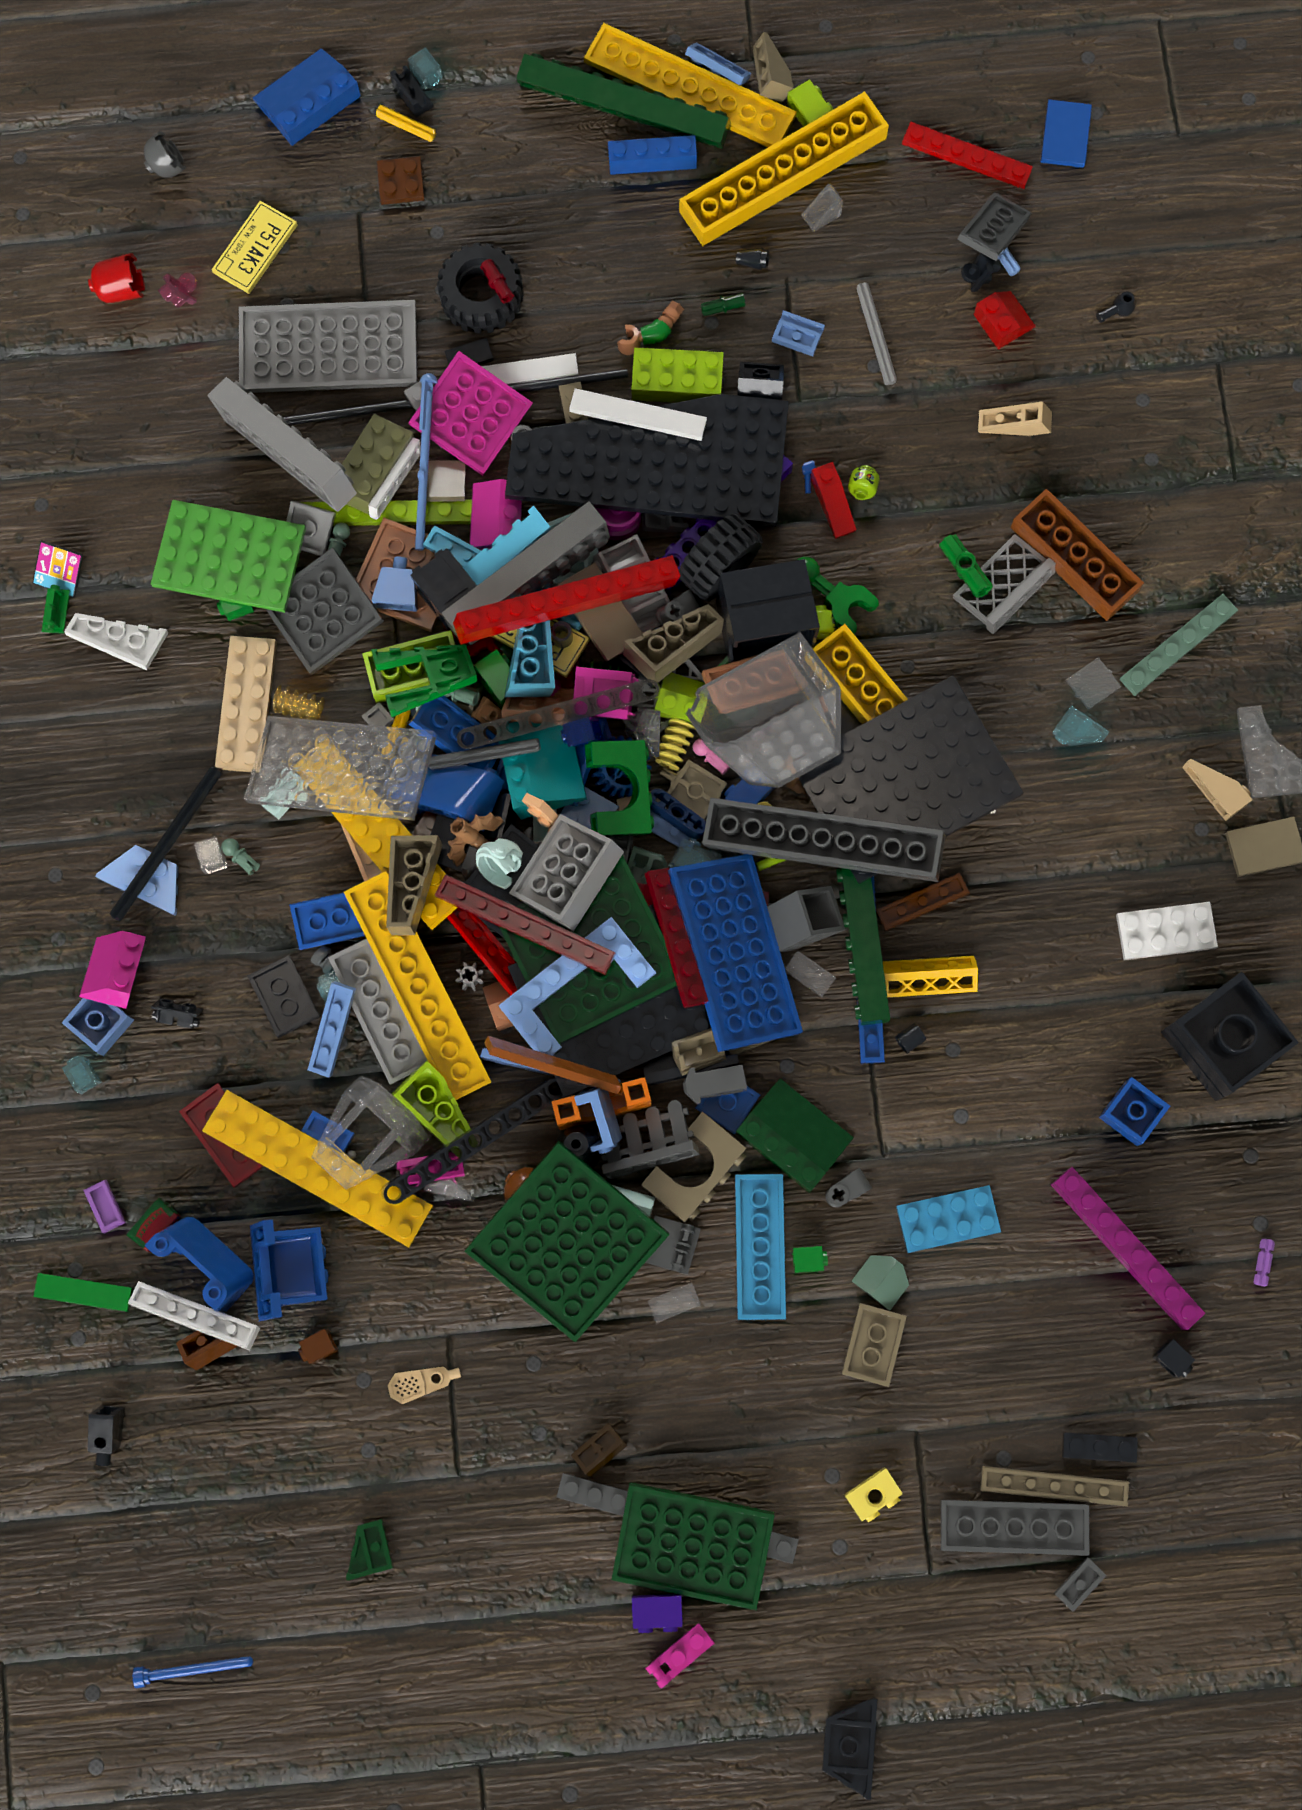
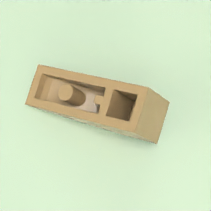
M1044 402L979 410L978 432L1025 436L1051 433L1052 411Z
M1190 759L1182 767L1225 821L1253 800L1250 797V791L1244 785L1241 786L1238 781Z

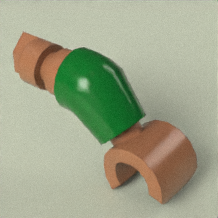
M672 300L663 311L662 316L655 319L651 324L641 327V331H638L635 326L625 325L627 337H631V339H621L617 342L619 351L624 355L634 354V348H640L641 342L643 344L661 343L671 334L673 324L678 320L684 309L680 304Z

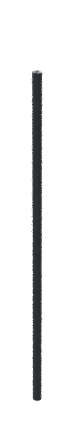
M627 369L508 386L518 393L557 388L560 385L576 382L586 384L628 378ZM407 399L283 418L288 425L409 409L413 408V406Z

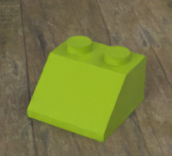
M671 672L663 678L652 714L668 720L671 718L680 719L696 728L699 724L708 693L706 684Z

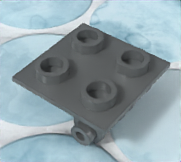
M655 1215L654 1220L669 1232V1236L645 1263L688 1275L701 1229Z

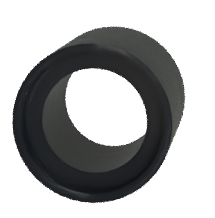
M558 621L553 624L551 635L554 645L558 648L570 646L573 641L571 626L565 621ZM560 631H565L568 633V635L564 638H558L556 636V634Z
M915 1023L895 1036L897 1043L906 1054L926 1041L925 1035Z

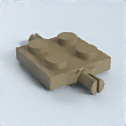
M689 759L677 773L666 767L660 773V775L671 781L667 793L704 820L708 814L710 798L720 799L727 786L725 781Z

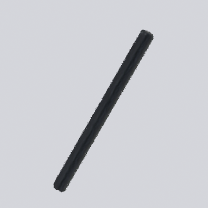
M211 766L111 910L110 916L113 919L121 921L220 778L222 773L218 768Z

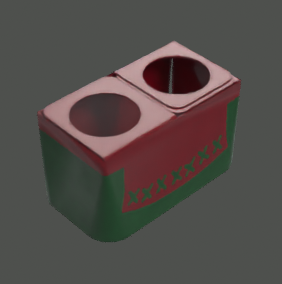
M158 1198L132 1227L127 1236L144 1250L151 1252L144 1245L155 1234L179 1221L181 1216L162 1198Z

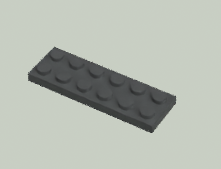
M941 1500L940 1550L1089 1556V1505Z

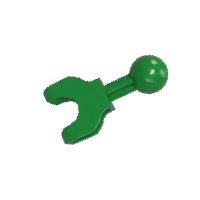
M798 558L797 560L805 559L810 585L826 596L824 605L832 611L835 628L839 629L842 625L846 624L852 633L855 634L857 625L849 616L848 609L859 606L868 612H872L879 606L878 599L861 585L846 586L839 582L835 587L820 575V567L813 558Z

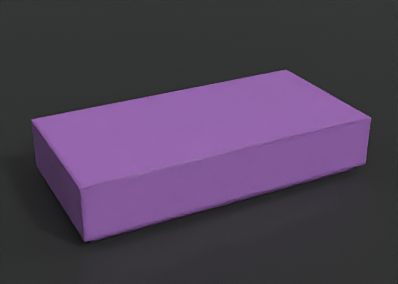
M103 1180L83 1190L102 1233L109 1232L126 1223L107 1180Z

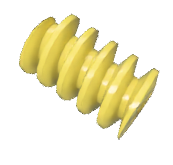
M671 718L668 722L670 727L665 728L667 735L662 736L661 740L663 743L658 744L659 751L655 752L654 757L659 765L679 771L680 768L675 762H683V759L678 755L687 753L682 746H690V742L686 740V737L693 738L694 735L689 730L695 728L683 720Z

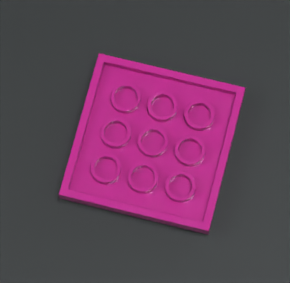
M458 351L439 378L438 383L433 387L430 440L483 476L533 402ZM419 407L408 424L422 433V430H419Z

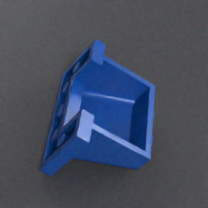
M273 1219L263 1220L250 1225L259 1321L282 1317L281 1306L327 1300L326 1283L328 1282L327 1269H324L323 1260L326 1257V1249L322 1245L320 1227L274 1231Z

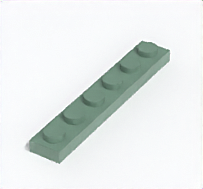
M1224 594L1220 595L1120 678V681L1136 696L1236 614L1238 609Z

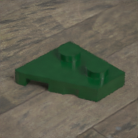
M383 1519L357 1526L350 1565L346 1575L347 1581L394 1568Z

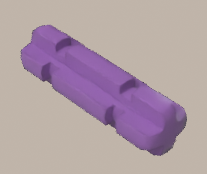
M1262 1239L1259 1248L1261 1252L1258 1253L1256 1271L1258 1272L1254 1277V1284L1258 1286L1268 1285L1269 1277L1267 1274L1270 1273L1273 1257L1271 1251H1274L1275 1242L1270 1239Z

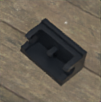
M404 65L402 68L403 72L400 75L395 70L390 72L391 81L397 93L415 118L433 108L434 105L410 73L407 66Z

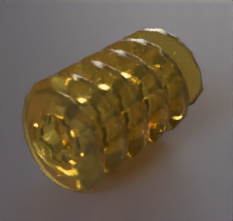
M279 685L273 698V711L275 713L282 711L284 716L290 714L294 719L299 716L301 721L308 719L310 724H314L321 716L325 698L321 697L319 702H316V695L313 694L310 700H308L307 692H304L299 697L298 689L293 694H290L289 686L283 692L282 685Z

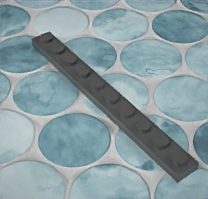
M563 1473L557 1498L623 1516L628 1491ZM771 1532L767 1557L793 1564L799 1539Z

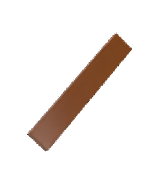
M491 1036L486 1038L485 1045L492 1056L618 1094L622 1087L615 1075Z

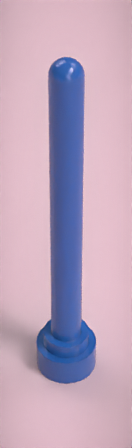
M248 1656L151 1671L149 1668L145 1669L144 1666L133 1668V1684L135 1688H142L154 1680L250 1667L253 1664V1658Z

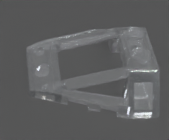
M360 1076L344 1091L312 1154V1159L339 1184L348 1189L372 1177V1175L394 1166L395 1163L412 1157L429 1140V1136L416 1117L381 1084ZM353 1100L356 1103V1105L339 1122L344 1112ZM368 1107L392 1130L358 1166L334 1142L357 1116ZM395 1139L403 1146L374 1164Z

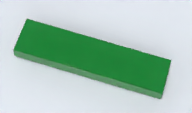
M38 1273L33 1297L129 1312L130 1304H128V1301L133 1293V1288Z

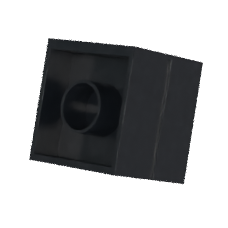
M805 559L720 573L716 607L718 614L724 619L722 635L728 663L787 647L791 659L808 656L809 651L815 646L820 625Z
M1243 972L1227 981L1161 1031L1166 1040L1215 1101L1234 1093L1299 1043Z

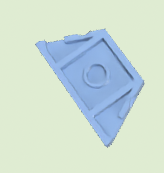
M135 845L99 871L95 877L125 891L151 852ZM163 859L137 898L176 916L178 865Z

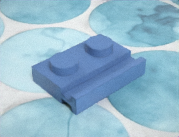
M783 310L781 319L772 337V342L814 356L825 325Z

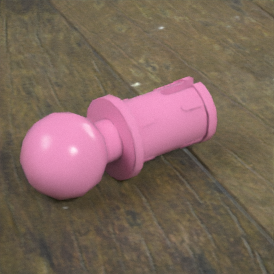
M704 738L697 739L693 743L694 753L698 756H705L704 762H709L721 775H724L732 766V763L717 752V748L711 750L708 740Z

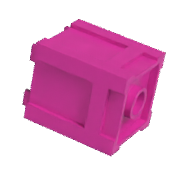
M576 667L572 714L631 721V716L636 715L631 713L635 681L639 682V679L635 678V674L632 672Z

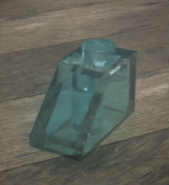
M1071 706L1052 734L1055 735V738L1060 743L1076 746L1103 742L1109 731Z

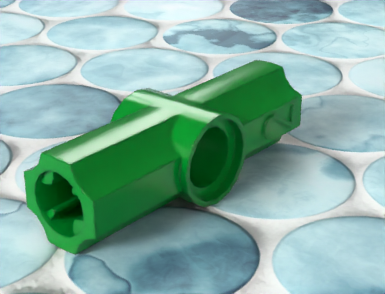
M950 534L945 537L939 544V547L956 569L957 576L966 583L976 598H982L987 595L993 588V585L976 563L975 556L968 552L956 534ZM964 564H969V565H971V566L968 567V568H963V567H961V566L964 565Z

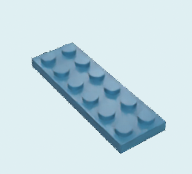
M783 1174L735 1175L738 1320L786 1319Z

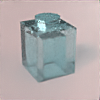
M426 47L408 58L410 71L424 89L435 86L442 79L441 67Z
M75 1056L66 1062L67 1065L62 1068L75 1092L81 1095L102 1083L89 1059L84 1056Z

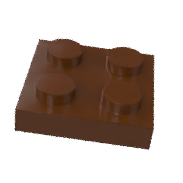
M420 157L377 161L381 205L425 201Z

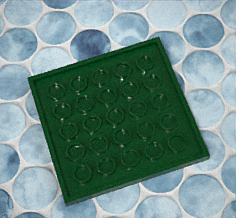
M623 855L574 931L554 922L525 903L516 906L583 938L612 917L656 972L654 976L637 988L614 959L606 975L587 967L538 1006L553 1037L559 1044L677 986L664 936ZM499 927L527 983L562 956Z
M558 1141L469 1243L464 1252L566 1336L576 1342L669 1236V1232Z

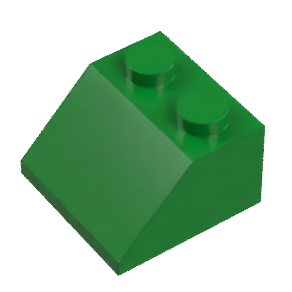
M496 649L474 664L479 681L502 710L507 698L505 697L511 662L505 654L500 655Z

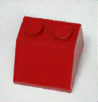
M1011 291L995 292L976 305L974 316L998 350L1035 328V324Z

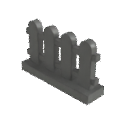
M673 1100L668 1104L669 1113L661 1114L656 1107L652 1106L645 1112L646 1119L640 1121L635 1114L627 1113L623 1117L624 1125L619 1126L621 1133L626 1134L628 1148L621 1150L620 1142H618L612 1151L602 1155L603 1162H608L602 1165L603 1174L609 1179H614L700 1155L698 1145L690 1140V1138H694V1133L692 1130L688 1131L685 1116L689 1115L688 1108H683L679 1101ZM670 1120L673 1136L666 1137L663 1122ZM648 1126L651 1142L643 1144L640 1128ZM597 1132L598 1138L602 1139L600 1132Z

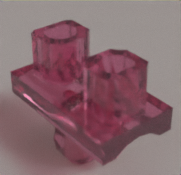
M167 273L162 277L166 284L158 291L165 301H171L178 308L185 302L191 305L197 302L193 296L189 295L197 286L195 276L190 273H184L179 279H176Z

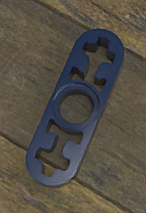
M653 789L650 792L652 795L650 810L691 839H700L703 836L706 821L662 789ZM671 811H679L682 815V818H677L673 816Z

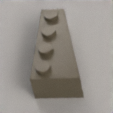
M707 604L682 615V618L674 622L669 621L658 629L648 630L642 633L640 637L625 640L623 655L655 685L722 633L724 619Z
M438 835L391 836L386 927L391 935L416 934L443 845Z

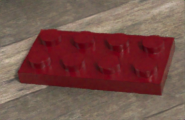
M217 1083L179 1112L229 1182L236 1188L264 1166L202 1131L225 1093L220 1084Z

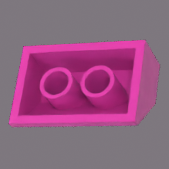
M505 479L474 483L472 486L470 545L481 551L484 548L490 550L492 543L500 534L507 535L513 527L512 524L518 519L521 520L522 500L505 499L507 481Z
M126 931L97 937L79 997L126 1009L146 937Z

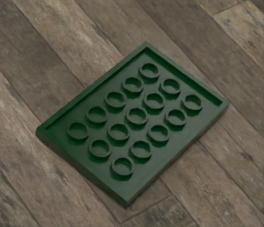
M630 1482L611 1580L757 1610L775 1512Z

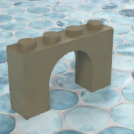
M703 1111L691 1124L688 1131L692 1130L694 1138L706 1147L712 1155L714 1168L709 1179L696 1187H684L677 1184L656 1166L641 1184L646 1191L684 1223L688 1219L692 1222L701 1212L698 1207L702 1202L708 1203L716 1194L713 1189L717 1184L723 1185L731 1176V1173L728 1172L734 1164L738 1167L746 1158L744 1154L746 1147Z

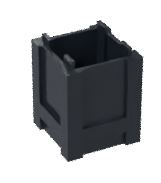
M446 548L444 551L441 549L434 554L435 558L422 568L417 566L413 569V573L410 576L417 585L416 591L445 628L450 631L451 629L448 627L442 612L477 585L448 548Z

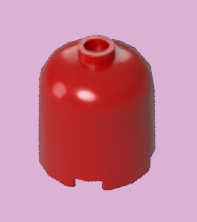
M129 253L102 260L92 267L91 279H88L91 292H95L101 301L116 303L144 297L143 293H141V291L145 290L144 278L141 269H136L134 261H137L134 254Z

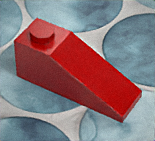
M833 462L812 469L811 483L835 539L855 532V523Z

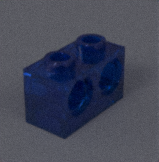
M586 717L562 724V740L564 744L567 743L568 747H579L590 742L604 740L598 717Z

